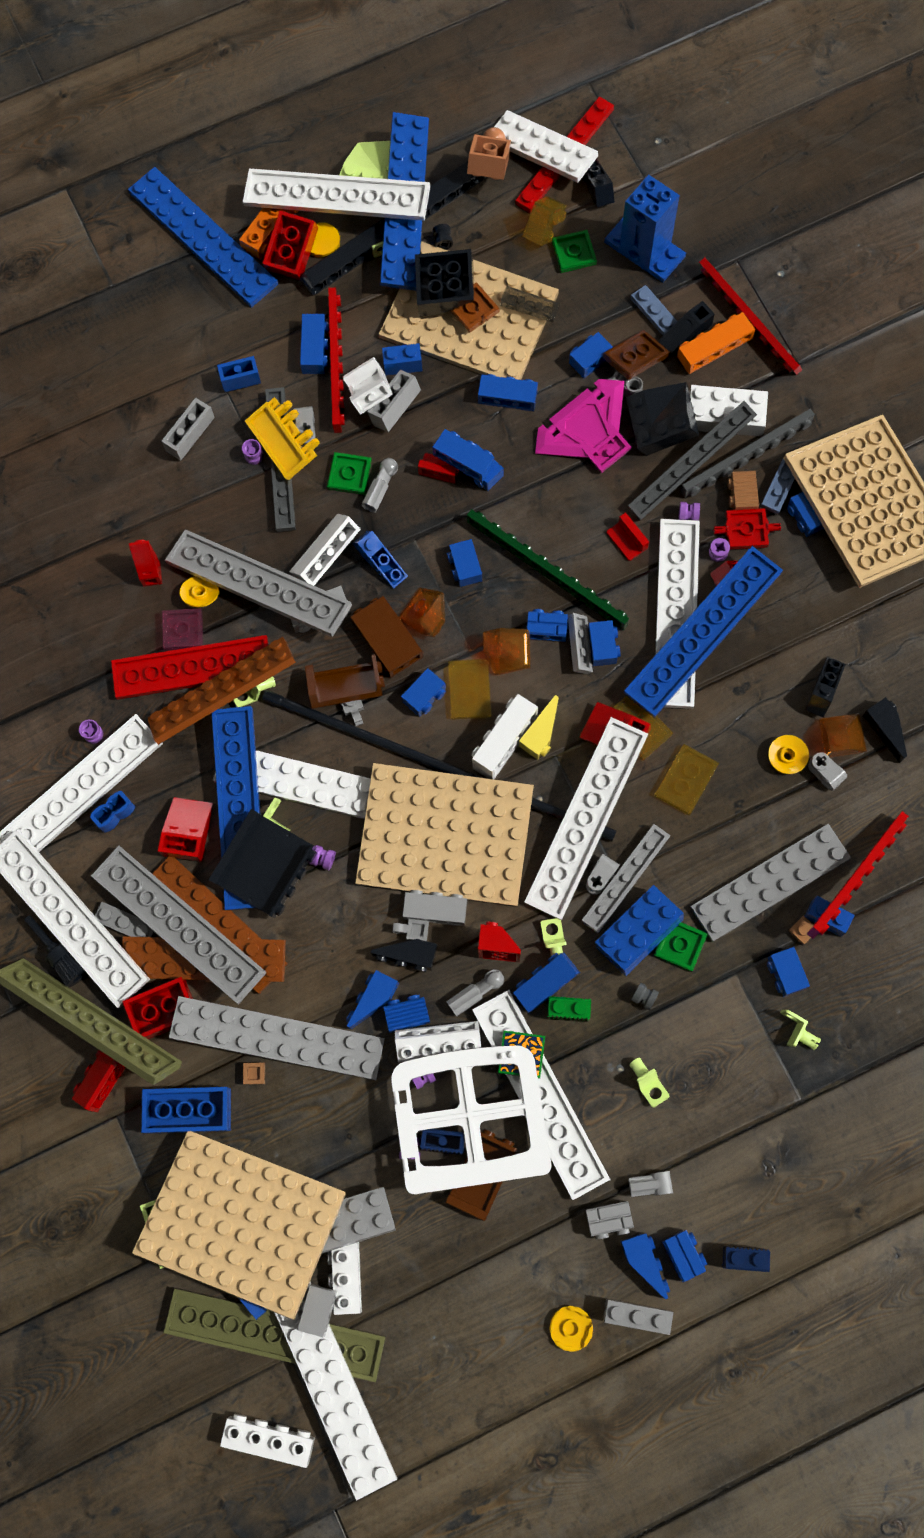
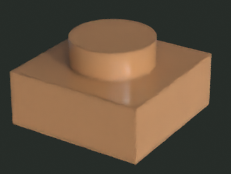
M803 915L788 931L804 945L811 938L807 935V932L813 924Z
M243 1063V1085L265 1084V1063Z

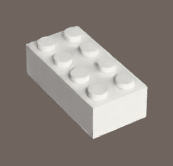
M691 385L689 394L698 431L710 432L738 405L745 401L757 416L740 430L737 435L763 436L766 427L768 391Z
M517 694L515 699L511 698L508 701L505 713L503 715L499 714L494 722L496 725L493 730L486 732L483 737V744L481 747L477 746L471 755L473 757V769L488 779L494 780L519 745V740L537 719L538 706Z

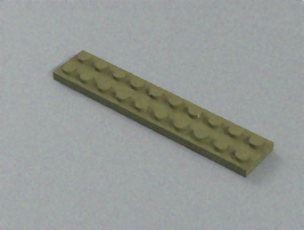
M24 958L0 969V984L27 1001L33 1007L39 1009L150 1084L155 1085L180 1069L181 1060Z
M174 1289L164 1329L165 1334L297 1364L275 1312L267 1310L256 1320L243 1303L182 1289ZM330 1324L352 1377L376 1382L386 1336Z

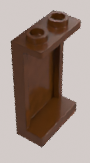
M384 596L374 598L368 606L363 609L359 608L352 614L351 621L353 625L357 627L381 661L390 678L423 658V651Z
M374 654L371 655L372 662L320 672H314L313 665L305 666L311 707L318 708L383 696L381 688L385 687L383 675L379 676V673H382L381 661H377Z
M486 1129L483 1132L480 1131L484 1158L486 1160L515 1155L517 1150L514 1148L515 1143L505 1138L502 1141L494 1138L495 1134ZM466 1157L464 1164L468 1162V1157ZM503 1181L452 1189L446 1203L485 1221Z

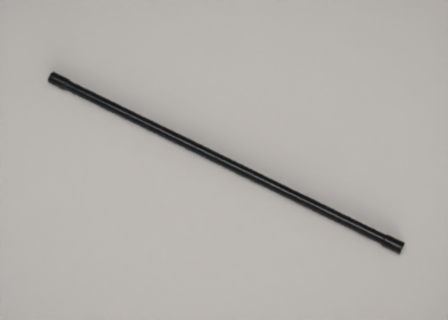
M266 690L263 694L262 700L277 707H283L441 772L483 778L284 698L282 695ZM532 798L531 808L563 820L567 811ZM606 826L601 837L613 841L617 830Z

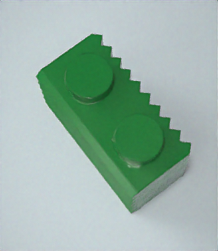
M549 996V1020L551 1018L553 1020L565 1019L566 1021L573 1019L574 1021L578 1020V1022L580 1020L582 1022L590 1020L591 999Z

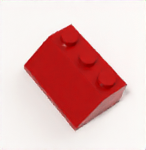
M485 922V925L481 924L478 945L479 958L520 963L521 949L504 928L498 926L496 922Z
M101 1050L97 1051V1059L93 1065L90 1064L87 1067L82 1083H78L74 1088V1096L72 1097L75 1102L86 1110L97 1113L126 1068Z

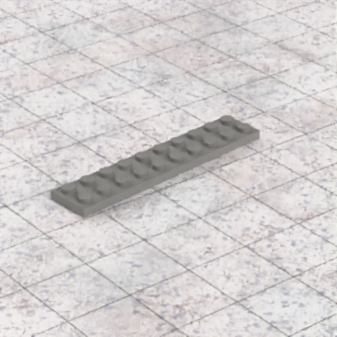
M186 529L165 559L167 564L330 637L334 636L352 606L348 600Z
M120 846L91 875L238 1005L267 973Z
M178 996L169 1038L372 1080L377 1079L385 1039Z

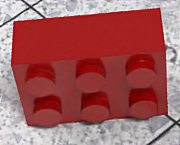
M280 210L262 263L266 270L300 280L301 275L305 271L318 231L316 222Z
M179 977L124 1000L123 1004L133 1030L148 1040L170 1031L178 996L193 999L186 980Z

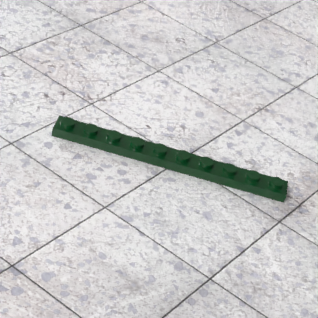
M472 509L468 512L467 523L608 621L613 620V624L624 631L628 626L629 618L624 611L616 610L608 600L599 598L592 589L580 585V582L575 577H569L564 574V571L559 566L551 565L546 557L537 555L530 546L518 542L513 534H507L502 531V528L497 523L489 522L481 512H475Z

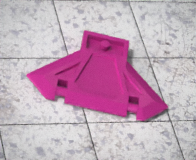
M598 379L594 382V385L597 387L594 391L591 392L587 388L550 418L551 426L548 428L544 425L540 426L537 433L535 454L589 458L597 469L603 473L629 452L631 446L619 433L624 381ZM602 394L604 397L598 400L597 397ZM558 430L559 433L554 437L552 434Z

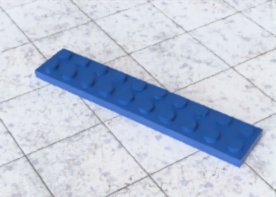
M393 112L387 179L425 182L429 128L428 117ZM385 217L380 286L416 291L415 254H420L422 220Z
M156 167L152 168L128 189L129 194L251 308L278 285V281Z
M752 546L624 690V694L655 718L781 575L783 569Z
M252 706L217 709L212 712L221 858L250 810L253 809L260 814ZM224 889L225 910L256 908Z

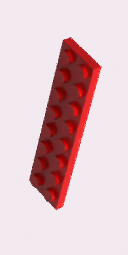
M263 635L111 660L115 698L119 700L201 686L205 681L213 679L222 671L228 670L239 661L253 655L257 650L268 646V637Z

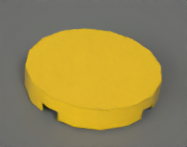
M317 223L318 231L310 255L316 258L327 257L339 249L340 235L333 225Z
M562 1307L555 1312L550 1322L551 1338L558 1347L565 1351L574 1352L581 1350L588 1345L592 1338V1321L588 1314L579 1307Z

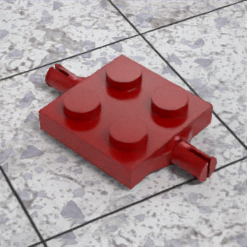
M765 508L727 510L726 525L714 526V535L726 534L730 550L749 549L752 546L755 548H768L769 531H781V523H769L766 518Z

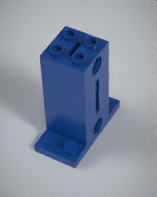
M648 174L625 201L623 218L606 236L604 243L664 283L686 257V252L671 243L680 195Z

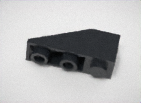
M596 158L583 177L593 202L597 207H601L615 202L613 182Z
M703 301L690 309L658 341L670 352L668 357L677 352L682 343L692 341L698 334L712 326L715 314Z
M827 656L805 708L806 711L824 718L835 695L846 665L845 663Z
M414 939L372 949L371 954L375 956L374 959L377 961L387 962V960L395 961L394 965L405 968L407 965L415 966L414 970L426 973L427 970L432 971L438 945Z

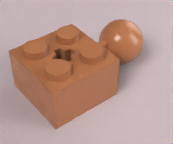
M492 127L487 129L483 136L474 134L469 152L467 174H472L476 177H490L494 180H504L509 161L511 140L506 139L501 129Z

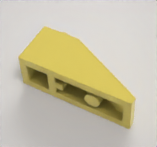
M556 695L519 740V747L537 760L541 756L545 757L551 749L549 745L559 699Z

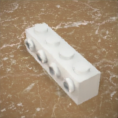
M337 514L289 572L295 578L314 586L361 529L349 516Z
M474 1021L395 1030L398 1062H406L442 1053L481 1048L479 1023Z
M359 1242L328 1251V1264H332V1274H329V1287H333V1290L337 1291L333 1306L334 1315L358 1314L362 1312Z
M234 1414V1416L227 1418L220 1447L307 1468L309 1465L315 1437L310 1436L311 1432L298 1429V1432L289 1431L290 1427L277 1424L276 1427L269 1426L268 1421L255 1419V1422L246 1420L247 1416L241 1414Z

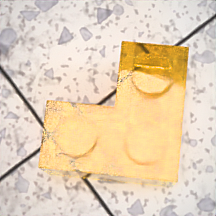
M548 196L535 201L522 237L540 246L550 243L554 232H552L554 226L560 222L562 223L566 217L567 212H565L567 205Z

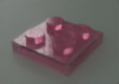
M201 608L162 611L164 650H177L203 645V611Z

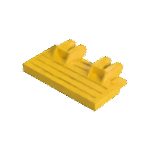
M274 397L269 402H265L245 422L285 479L290 480L317 456L314 449L320 442L315 438L302 447L311 438L313 432L311 429H307L299 435L301 432L293 422L299 415L298 411L291 410L281 418L293 404L288 400L280 405Z

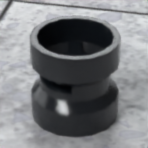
M438 224L433 227V237L436 238L434 241L435 247L444 250L450 249L453 246L450 226L448 224Z

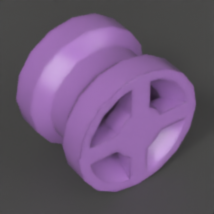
M723 538L713 540L709 549L710 558L716 562L724 561L730 550L729 542Z

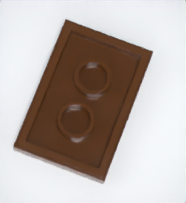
M642 330L604 352L603 359L627 380H630L666 359L670 352L645 330Z

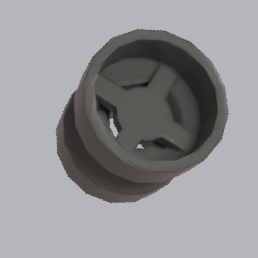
M640 982L631 1001L636 1004L641 1003L644 1008L650 1010L659 992L655 989H647V986Z

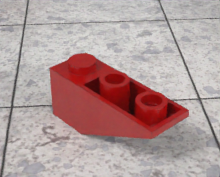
M136 540L134 543H129L136 571L143 587L163 584L161 564L149 540Z

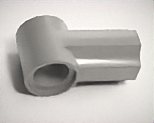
M670 1171L628 1178L631 1197L673 1193Z

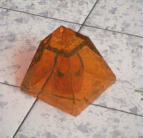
M420 587L400 614L399 619L421 634L435 637L445 623L444 594L440 591Z
M497 628L483 632V651L495 675L530 668L528 629Z
M859 713L819 719L825 754L829 757L867 752Z

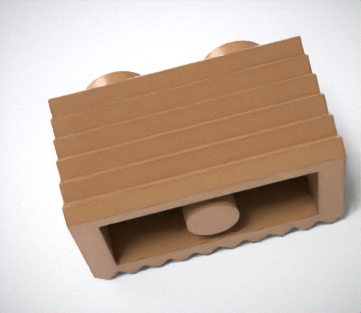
M756 471L732 472L731 477L727 480L728 490L732 492V496H729V507L733 508V510L758 509Z

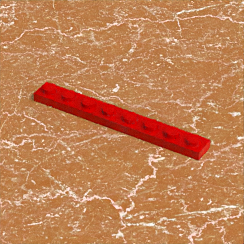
M599 96L567 137L586 145L612 113L614 105ZM542 167L515 200V204L531 213L561 175Z
M704 257L699 262L703 267L701 272L707 279L711 277L714 280L712 284L718 291H724L726 294L724 298L730 305L734 303L737 306L735 311L738 314L742 312L745 314L755 328V331L758 330L761 334L759 336L761 341L765 345L770 344L772 346L771 352L777 359L781 357L785 361L783 366L789 373L793 371L796 375L802 371L800 365Z
M335 287L328 288L332 425L334 433H342V425H345V415L341 414V408H344V396L341 397V391H344L343 379H340V374H343V362H340L339 357H343L342 345H339V340H342V329L338 326V323H342L341 311L338 312V306H341V296L337 295Z
M902 811L894 819L807 932L808 936L814 939L818 934L822 936L830 927L827 924L828 921L836 919L841 912L838 909L841 904L845 906L852 898L850 895L851 891L854 890L856 892L862 885L863 881L860 879L864 875L867 877L875 868L872 866L873 862L876 861L878 863L885 855L883 849L885 847L889 849L896 840L893 837L896 832L900 834L907 826L904 823L909 817Z

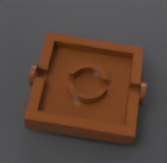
M476 282L474 284V301L450 311L470 333L498 314L499 307Z

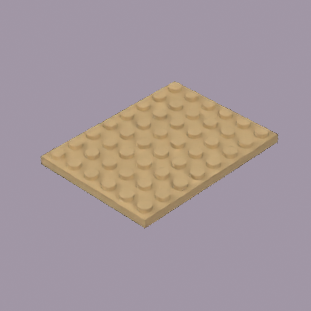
M421 242L420 254L447 251ZM473 260L474 284L477 282L499 307V313L469 333L451 311L439 315L420 317L416 291L399 289L379 332L380 339L400 346L420 343L422 354L481 375L493 374L497 377H513L518 380L522 379L559 293L557 288Z
M883 414L784 455L783 459L859 588L924 560V481Z
M373 763L355 884L402 891L419 890L423 891L424 894L439 892L447 897H451V894L463 895V898H467V900L518 906L534 785Z
M188 1131L132 1254L294 1320L346 1192Z

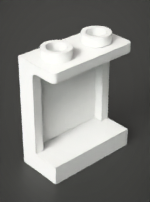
M374 357L343 376V380L349 387L352 395L349 398L360 415L393 395L384 371Z

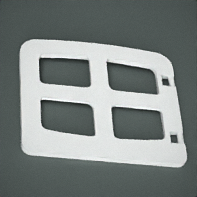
M498 1046L460 1050L402 1062L394 1069L392 1073V1088L405 1186L409 1193L422 1194L541 1176L550 1172L551 1160L535 1059L527 1048L523 1046ZM497 1064H514L518 1067L523 1094L521 1099L483 1105L476 1102L471 1072L473 1067ZM448 1070L455 1071L460 1101L459 1106L455 1109L415 1114L412 1108L410 1081L428 1074ZM406 1090L407 1103L400 1104L398 1091ZM525 1116L530 1149L513 1156L486 1160L483 1153L480 1124L488 1120ZM455 1125L461 1126L464 1130L468 1157L466 1164L423 1166L420 1163L416 1137L418 1131ZM408 1158H415V1171H409Z

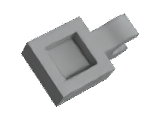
M361 700L341 703L345 716L351 714L356 726L363 724L359 711L364 710Z
M409 919L408 925L394 923L393 933L407 934L406 940L420 939L427 941L429 921Z

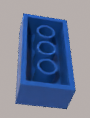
M653 885L595 941L596 949L626 977L684 920V913Z
M231 1088L142 1089L141 1133L231 1131Z

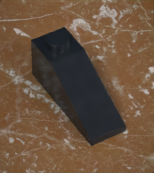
M885 697L866 710L863 717L896 760L901 763L907 757L899 713L897 712L896 705Z

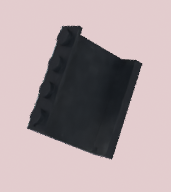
M251 809L209 880L269 916L276 918L277 915L280 916L284 911L286 899L293 896L296 890L294 886L297 881H301L307 870L305 867L308 862L311 863L315 859L317 847Z

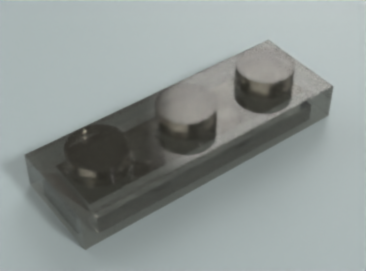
M506 286L500 306L553 323L560 303Z

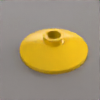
M196 576L186 580L180 588L182 601L192 607L208 606L219 595L218 586Z
M783 735L772 742L769 747L768 757L771 765L777 771L783 774H795L807 765L809 751L806 744L800 738L793 735ZM784 754H789L791 759H785Z

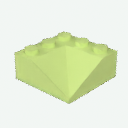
M390 141L357 143L345 160L340 176L387 179Z

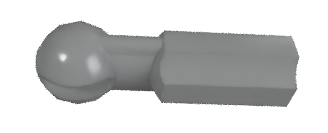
M392 458L382 460L379 467L380 471L376 479L373 480L361 506L370 512L376 513L388 489L391 477L398 471V464Z
M491 969L487 971L484 979L476 984L469 985L446 1002L454 1014L458 1016L480 1001L485 993L491 989L500 988L504 983V976L500 970Z

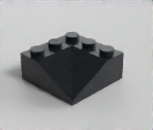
M471 249L415 254L417 307L420 317L439 315L474 301V265Z
M686 382L647 389L626 397L638 450L646 456L699 436Z

